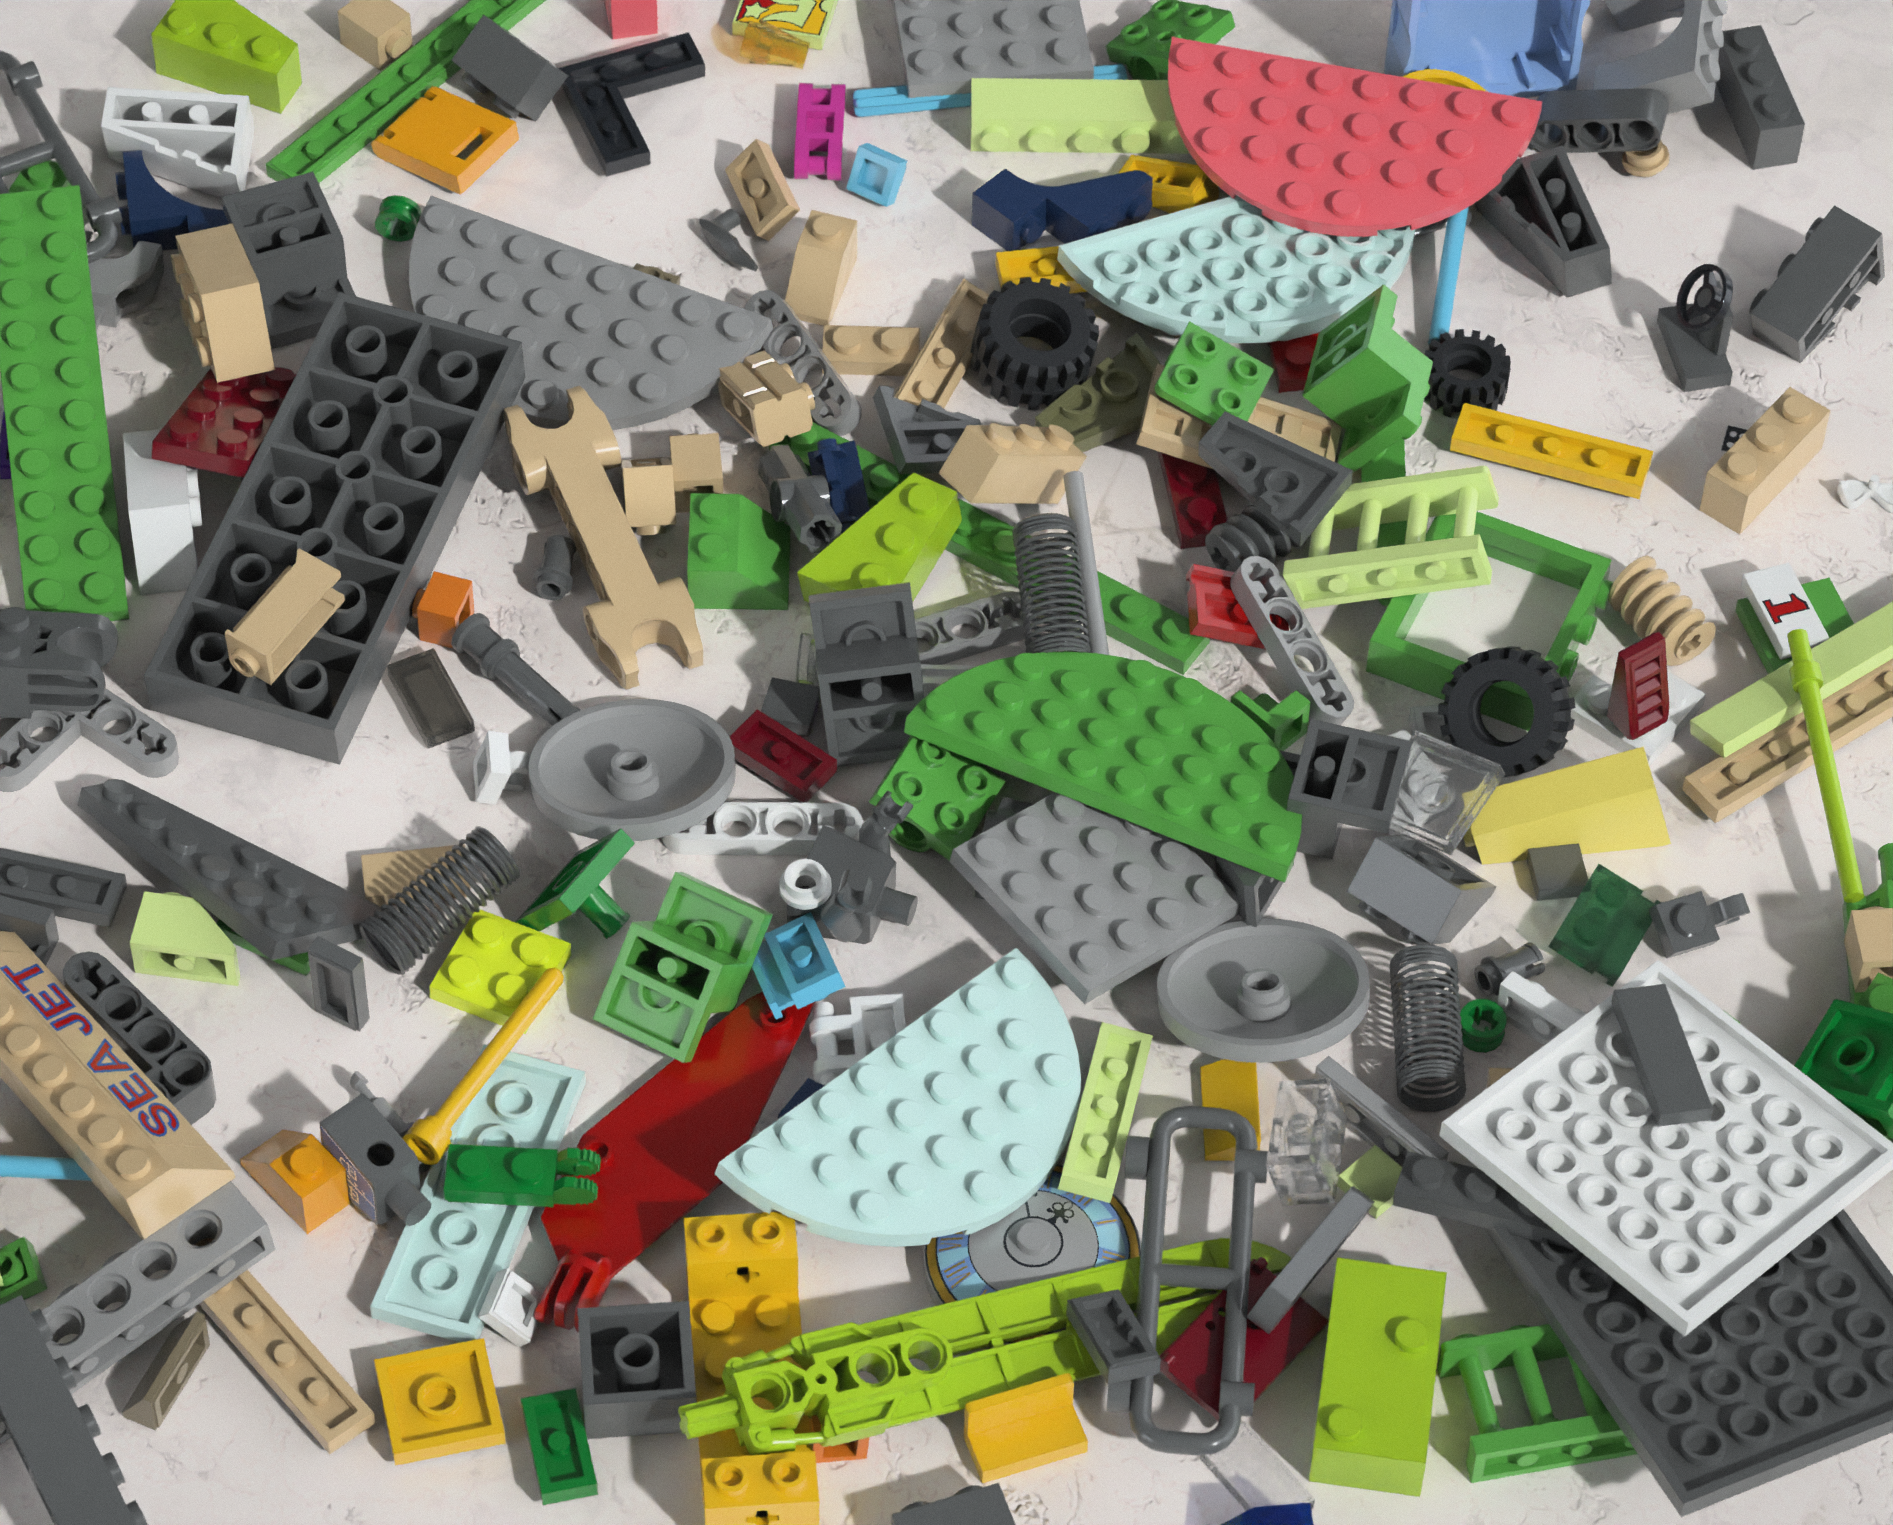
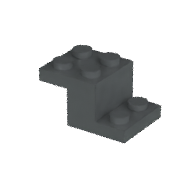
M314 172L222 196L223 211L228 223L233 224L259 281L271 349L316 337L338 292L356 295L347 277L343 236Z
M910 582L809 595L816 648L817 675L829 755L837 759V767L896 759L911 736L904 733L906 717L925 698Z
M1311 719L1301 755L1279 750L1294 776L1288 797L1287 811L1302 814L1301 835L1297 851L1333 859L1342 824L1388 834L1408 764L1412 741Z

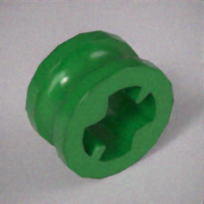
M398 195L388 196L380 204L379 213L375 219V228L383 237L397 242L409 241L413 239L422 214L421 209L417 203L407 197Z
M1476 999L1468 1002L1460 1013L1463 1045L1477 1053H1487L1497 1049L1502 1044L1507 1025L1505 1011L1496 1002L1488 999ZM1480 1020L1489 1022L1491 1024L1490 1031L1487 1026L1484 1027V1031L1474 1029V1021L1478 1026L1480 1025Z

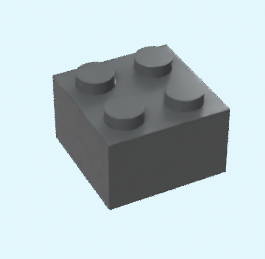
M689 1301L578 1308L584 1420L587 1439L682 1432L679 1425L681 1419L678 1408L697 1402Z

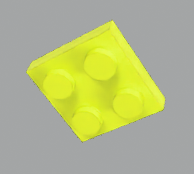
M480 909L478 913H473L472 918L469 919L429 986L430 999L503 1026L547 969L557 968L561 972L563 971L571 957V943Z

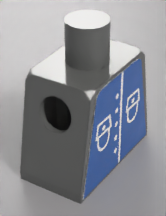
M364 1093L319 1123L322 1145L346 1169L350 1201L374 1224H384L397 1214L407 1226H412L420 1222L431 1209V1202L420 1192L418 1158Z

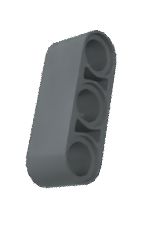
M1647 88L1545 92L1538 98V101H1542L1541 114L1530 144L1539 151L1563 145L1566 153L1651 150L1661 140L1669 104L1660 92Z

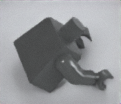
M887 790L873 809L874 812L859 829V841L823 825L807 859L820 863L830 875L832 882L830 897L823 905L810 910L796 909L787 904V923L811 912L823 938L867 944L873 940L882 918L909 926L916 912L918 897L895 890L896 861L891 857L888 835L897 823L899 824L904 821L912 810L913 804L907 801L903 806L898 805L891 797L892 792ZM802 886V887H799V888H801V889H809V888H811V887H809V886Z

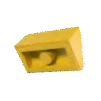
M1222 1059L1201 1066L1202 1107L1223 1108L1235 1111L1248 1119L1255 1129L1258 1143L1257 1150H1260L1261 1132L1256 1063ZM1203 1129L1205 1161H1235L1236 1140L1234 1136L1224 1130Z

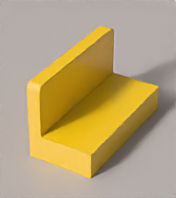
M1069 1373L974 1400L965 1405L963 1437L982 1484L1087 1452L1088 1439L1073 1406L1074 1382Z

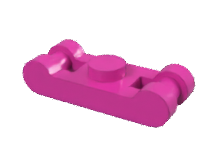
M799 83L794 179H808L809 175H827V180L841 181L846 84H831V88H813V83ZM810 151H812V152H828V157H827V156H809V155H810Z

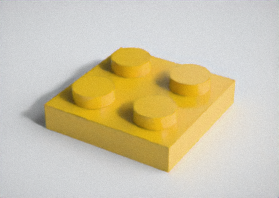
M484 1338L374 1359L395 1466L506 1444L505 1431Z

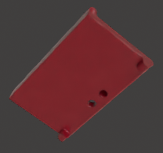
M1260 1257L1258 1260L1252 1259L1250 1262L1247 1316L1277 1277L1266 1268L1268 1262L1263 1257ZM1222 1290L1159 1355L1161 1358L1160 1372L1217 1420H1219L1225 1317L1220 1315L1219 1311L1225 1313L1227 1290ZM1301 1296L1269 1335L1247 1319L1243 1382L1255 1383L1254 1403L1325 1329L1329 1322L1327 1318Z

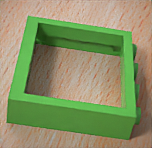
M1477 511L1474 535L1480 534L1488 557L1580 590L1545 658L1546 661L1552 660L1559 667L1556 671L1560 677L1566 676L1567 680L1570 681L1580 655L1576 650L1579 644L1587 646L1597 624V617H1594L1597 608L1605 610L1608 606L1609 592L1613 585V581L1608 580L1612 560ZM1456 514L1435 516L1426 533L1425 542L1453 538ZM1429 592L1392 597L1370 639L1366 672L1444 700L1445 694L1441 693L1444 684L1452 680L1454 675L1451 673L1457 666L1466 662L1405 640ZM1501 681L1491 685L1486 690L1481 701V714L1527 731L1530 730L1534 719V708L1529 695L1522 687L1511 681Z

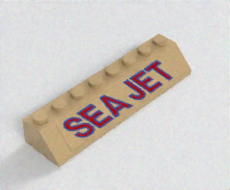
M0 931V1077L145 1240L236 1178L233 1170L22 939L15 932Z

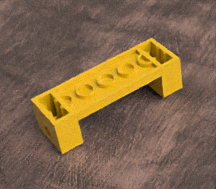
M778 1211L770 1212V1214L762 1212L684 1218L686 1277L697 1402L724 1395L726 1388L722 1379V1373L729 1359L733 1357L741 1358L760 1349L765 1353L789 1344L792 1338L802 1334L798 1293V1249L795 1219ZM737 1270H748V1274L737 1275ZM790 1356L784 1357V1358H782V1359H780V1360H777V1361L773 1362V1363H776V1362H780V1361L786 1360V1361H788V1362H790V1363H792V1364H794V1365L800 1367L801 1369H803V1368H802L792 1357H790ZM752 1398L753 1402L762 1409H775L773 1404L765 1398ZM803 1415L794 1431L795 1434L810 1432L809 1418ZM734 1428L698 1437L704 1525H819L815 1451H812L811 1444L796 1445L795 1451L751 1455L746 1445L740 1446ZM757 1511H767V1517H756Z

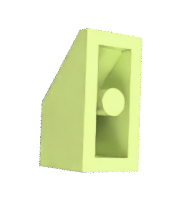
M144 891L130 939L135 973L238 986L240 972L236 947L204 907L194 898L185 897L179 893L166 892L162 894Z

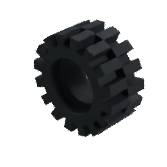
M1464 329L1455 330L1454 338H1451L1449 333L1445 332L1440 335L1439 342L1433 339L1429 343V349L1425 351L1424 355L1433 361L1428 381L1430 389L1424 399H1430V407L1435 411L1443 406V415L1451 418L1453 411L1461 412L1464 403L1497 411L1498 404H1503L1508 389L1511 360L1509 355L1505 356L1506 348L1502 343L1494 347L1495 338L1489 334L1484 340H1481V331L1472 330L1471 337L1464 336ZM1457 369H1467L1480 374L1482 377L1475 380H1463L1454 377L1449 372Z

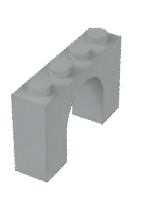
M1604 0L1623 32L1670 18L1681 17L1682 19L1673 33L1656 47L1634 56L1596 66L1593 90L1635 88L1656 90L1666 98L1669 104L1667 115L1714 102L1716 81L1720 79L1718 56L1719 48L1723 47L1724 44L1721 27L1723 15L1727 13L1726 0Z

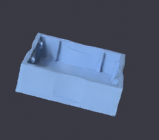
M1392 0L1384 74L1402 77L1419 70H1446L1471 79L1487 92L1521 98L1541 96L1545 92L1576 90L1583 49L1582 23L1590 5V0Z

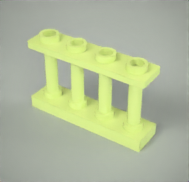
M1477 466L1351 484L1311 533L1308 557L1285 560L1283 577L1301 609L1491 584V565L1480 534L1474 535L1477 511L1498 507L1499 497L1489 468L1487 466ZM1456 514L1453 538L1425 542L1428 517ZM1408 520L1404 545L1377 548L1380 524ZM1359 527L1356 551L1329 555L1333 530Z

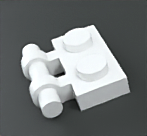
M903 994L850 997V1015L835 1016L834 1006L829 1002L815 1004L813 1006L814 1020L809 1025L810 1040L817 1049V1060L813 1064L814 1080L823 1085L828 1084L906 1027ZM841 1040H853L854 1054L838 1055L837 1044Z

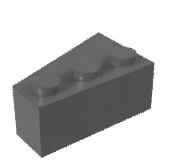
M1835 205L1824 219L1821 217L1817 218L1810 226L1805 237V244L1798 253H1790L1782 262L1777 273L1778 278L1770 289H1762L1754 298L1749 310L1753 335L1801 363L1835 328L1836 323L1832 322L1838 312L1843 307L1852 311L1860 303L1861 297L1857 296L1856 293L1868 281L1877 286L1885 278L1882 233Z

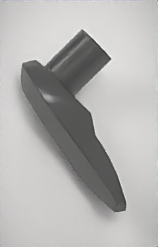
M730 208L714 219H700V226L706 239L720 255L741 267L757 271V264L740 246L738 239L729 232L741 223L740 216L734 209Z

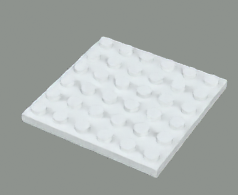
M1657 960L1620 989L1659 984L1666 985L1713 1107L1710 1120L1657 1126L1612 1006V994L1442 1122L1439 1136L1685 1337L1893 1169V1143Z

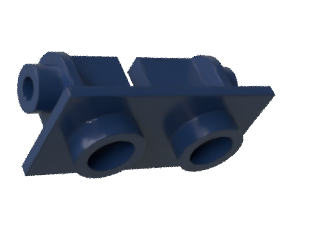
M829 438L817 442L818 450L808 452L807 454L812 475H823L826 478L829 488L830 506L842 524V534L866 514L870 507L855 440L837 445L836 439Z

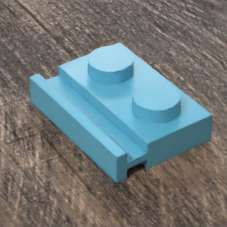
M811 912L765 933L764 937L766 940L760 945L752 969L776 1020L783 1017L781 1013L783 1009L794 1004L797 1009H800L813 1002L823 1000L829 994L846 987Z

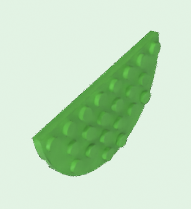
M1071 651L1021 653L1017 656L994 660L952 677L931 691L906 717L904 729L906 734L1285 883L1293 867L1301 835L1302 814L1287 811L1288 797L1294 776L1279 749L1257 723L1221 695L1203 686L1195 679L1186 678L1175 672L1155 666L1149 661L1132 660L1099 653Z

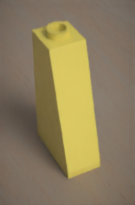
M1644 746L1463 795L1467 816L1458 818L1466 848L1476 845L1482 865L1524 861L1527 859L1528 849L1579 843L1583 855L1661 847L1671 844Z

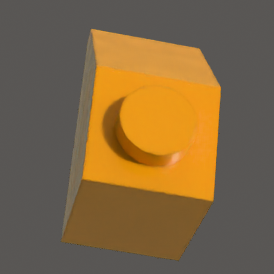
M283 1129L240 1159L241 1166L306 1234L350 1204L346 1169L313 1134Z

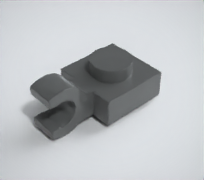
M1702 891L1656 904L1649 909V913L1666 958H1670L1713 945L1720 940L1716 927L1734 923L1740 920L1739 916L1749 914L1750 910L1743 893L1707 905Z

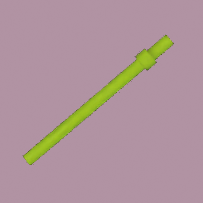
M1795 629L1787 634L1793 666L1789 670L1792 687L1796 693H1799L1843 900L1847 903H1855L1864 898V892L1820 689L1823 686L1822 674L1819 663L1813 661L1807 631Z

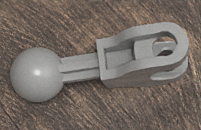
M85 230L86 243L91 242L93 232ZM138 241L131 252L117 259L100 258L89 263L96 330L99 325L117 327L124 315L138 311L152 303L164 273L162 244Z

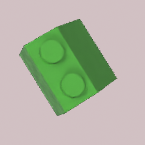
M691 493L687 579L688 592L694 603V609L788 610L791 527L784 522H776L772 514L741 494Z

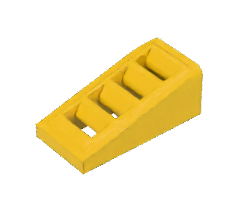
M1131 155L1118 172L1119 174L1140 170L1153 178L1152 207L1168 213L1216 201L1219 198L1218 186L1195 164Z

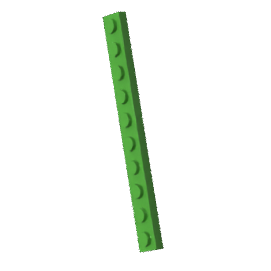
M812 422L813 425L810 431L791 438L785 435L783 441L769 445V451L772 446L788 445L794 454L800 456L812 475L807 453L818 450L817 442L829 438L836 439L837 445L850 442ZM856 445L871 509L911 474H899L896 465ZM959 499L962 521L945 550L1019 588L1012 532L1014 527ZM1026 535L1024 538H1031L1032 536ZM1032 558V559H1030V560H1028V561L1034 562V561H1037V560H1039V559H1033V558ZM1068 562V563L1062 564V565L1070 566V565L1073 564V563H1069V562ZM1031 567L1029 569L1036 570L1041 567ZM1067 571L1064 573L1071 574L1073 571ZM1097 571L1106 635L1184 675L1210 643V638L1190 634L1189 618ZM1032 575L1030 577L1037 578L1043 575ZM1068 579V580H1065V581H1066V582H1072V581H1074V579ZM1034 583L1031 585L1038 586L1045 583ZM1070 587V588H1066V589H1063V590H1073V589H1075V588H1074V587ZM1035 591V592H1033V593H1034V594H1040V593L1046 592V591ZM1071 595V596H1067V597H1064V598H1071V599H1072V598H1074V597H1076V596ZM1072 603V604L1065 605V606H1071V607H1073V606H1075V605H1077V604ZM1073 611L1067 614L1075 615L1078 612Z

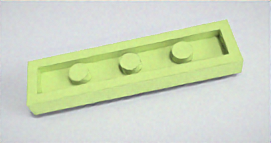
M1101 1022L1061 1174L1059 1190L1111 1203L1153 1035Z

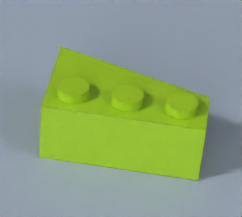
M175 0L151 33L157 74L218 94L249 96L250 104L279 114L284 111L302 84L298 44L235 0Z
M913 472L797 572L803 600L809 603V595L910 582L912 601H914L962 521L957 491Z

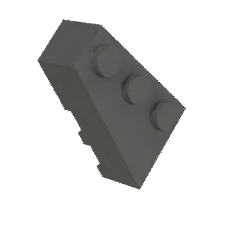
M1563 145L1516 159L1512 166L1502 175V181L1483 198L1475 202L1476 210L1567 298L1612 284L1610 247Z

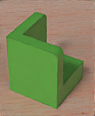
M1240 690L1231 696L1230 702L1257 723L1281 751H1285L1307 733L1311 702L1297 690L1280 703L1276 702L1266 693L1260 694L1254 700Z

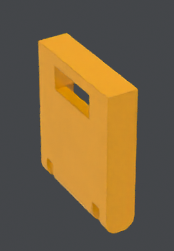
M431 86L424 93L425 98L419 97L384 130V136L379 135L372 141V149L380 159L461 195L519 140L517 125L511 119L436 86ZM481 133L483 143L465 160L456 157Z

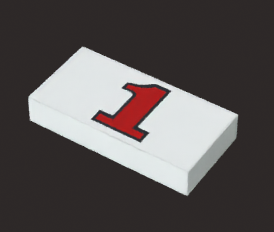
M1790 563L1743 574L1741 586L1780 660L1791 657L1787 634L1792 630H1806L1811 649L1829 639Z

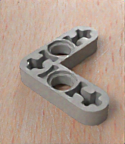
M106 688L102 701L95 709L84 712L33 710L31 719L22 718L0 738V765H6V767L0 770V791L14 792L27 786L81 735L146 777L159 778L166 776L174 771L179 761L175 735L169 729ZM113 720H124L130 724V727L120 734H109L103 730L104 726ZM40 727H52L58 731L55 737L47 741H36L30 737L32 732ZM145 747L152 751L148 756L146 755ZM163 748L164 753L159 754L158 751ZM16 762L18 763V767H16L15 769L10 767L14 765Z

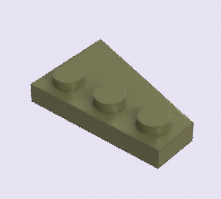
M1135 333L1125 342L1124 350L1113 359L1110 357L1105 358L1096 366V373L1082 385L1072 386L1035 417V427L1057 425L1065 429L1074 437L1073 444L1082 452L1140 429L1152 375L1157 363H1161L1139 334Z

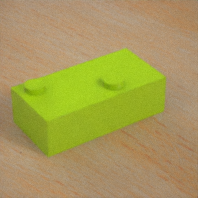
M1337 1257L1309 1482L1420 1497L1427 1459L1447 1272Z

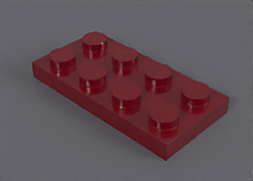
M276 367L272 371L217 383L210 368L153 439L151 459L244 478L297 374L290 369Z

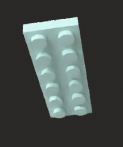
M484 1044V1046H483V1048H482V1050H481V1052H480V1055H481V1053L484 1051V1049L487 1047V1045ZM510 1051L451 1127V1144L559 1149L585 1087V1071ZM447 1150L436 1165H431L420 1191L431 1202V1209L417 1224L412 1226L405 1225L370 1309L373 1319L460 1343L479 1339L485 1322L478 1318L496 1272L509 1268L534 1206L447 1202L444 1199Z

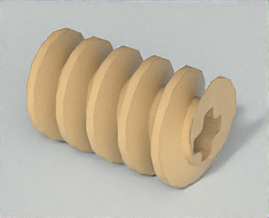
M1647 555L1640 557L1630 563L1613 582L1609 592V603L1615 611L1621 612L1623 620L1633 626L1635 633L1639 637L1645 638L1658 631L1665 637L1668 666L1686 663L1701 654L1710 645L1715 637L1716 627L1712 622L1704 623L1705 615L1701 609L1695 608L1691 610L1693 606L1692 599L1686 595L1679 596L1681 592L1679 585L1675 582L1667 583L1669 578L1667 572L1664 569L1655 570L1656 561L1653 557Z

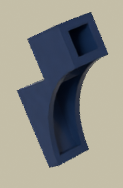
M142 150L123 152L124 171L115 172L118 199L119 201L127 200L128 206L119 207L122 216V223L120 224L122 235H132L133 248L138 241L162 244V251L178 249L175 237L177 235L229 224L223 210L198 206L166 191L148 171L143 159Z

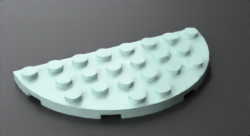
M1236 196L1234 199L1226 197L1059 245L1057 260L1077 283L1102 303L1131 319L1162 330L1167 334L1181 336L1190 321L1227 343H1268L1289 341L1319 333L1383 284L1390 289L1407 264L1413 246L1415 230H1411L1410 226H1404L1395 229L1378 230L1377 236L1369 237L1319 234L1273 221L1263 216L1261 209Z
M1015 948L718 1163L715 1175L735 1193L764 1212L770 1214L772 1209L790 1218L808 1224L806 1231L844 1242L870 1246H918L930 1244L931 1239L935 1237L952 1235L963 1231L964 1235H969L986 1228L1017 1210L1040 1189L1055 1169L1073 1130L1080 1102L1081 1073L1076 1043L1064 1010L1041 974Z

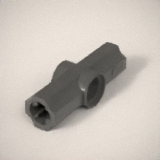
M788 445L772 446L765 456L759 458L758 474L769 491L770 509L773 519L776 522H788L800 543L805 544L811 553H820L841 535L842 524L830 506V495L826 478L823 475H811L800 456L794 454Z

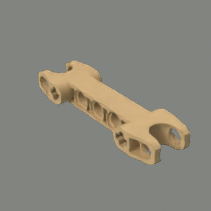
M581 386L566 390L570 420L559 428L545 429L537 427L529 421L522 407L518 405L505 408L504 425L511 448L513 470L526 495L549 489L600 600L599 602L583 606L585 625L599 659L609 668L625 690L640 686L638 680V660L635 653L638 649L648 644L658 643L671 647L680 656L684 666L689 669L702 666L703 646L696 624L694 603L683 580L678 576L659 583L656 582L606 475V470L621 466V455L617 440L605 414L595 405Z

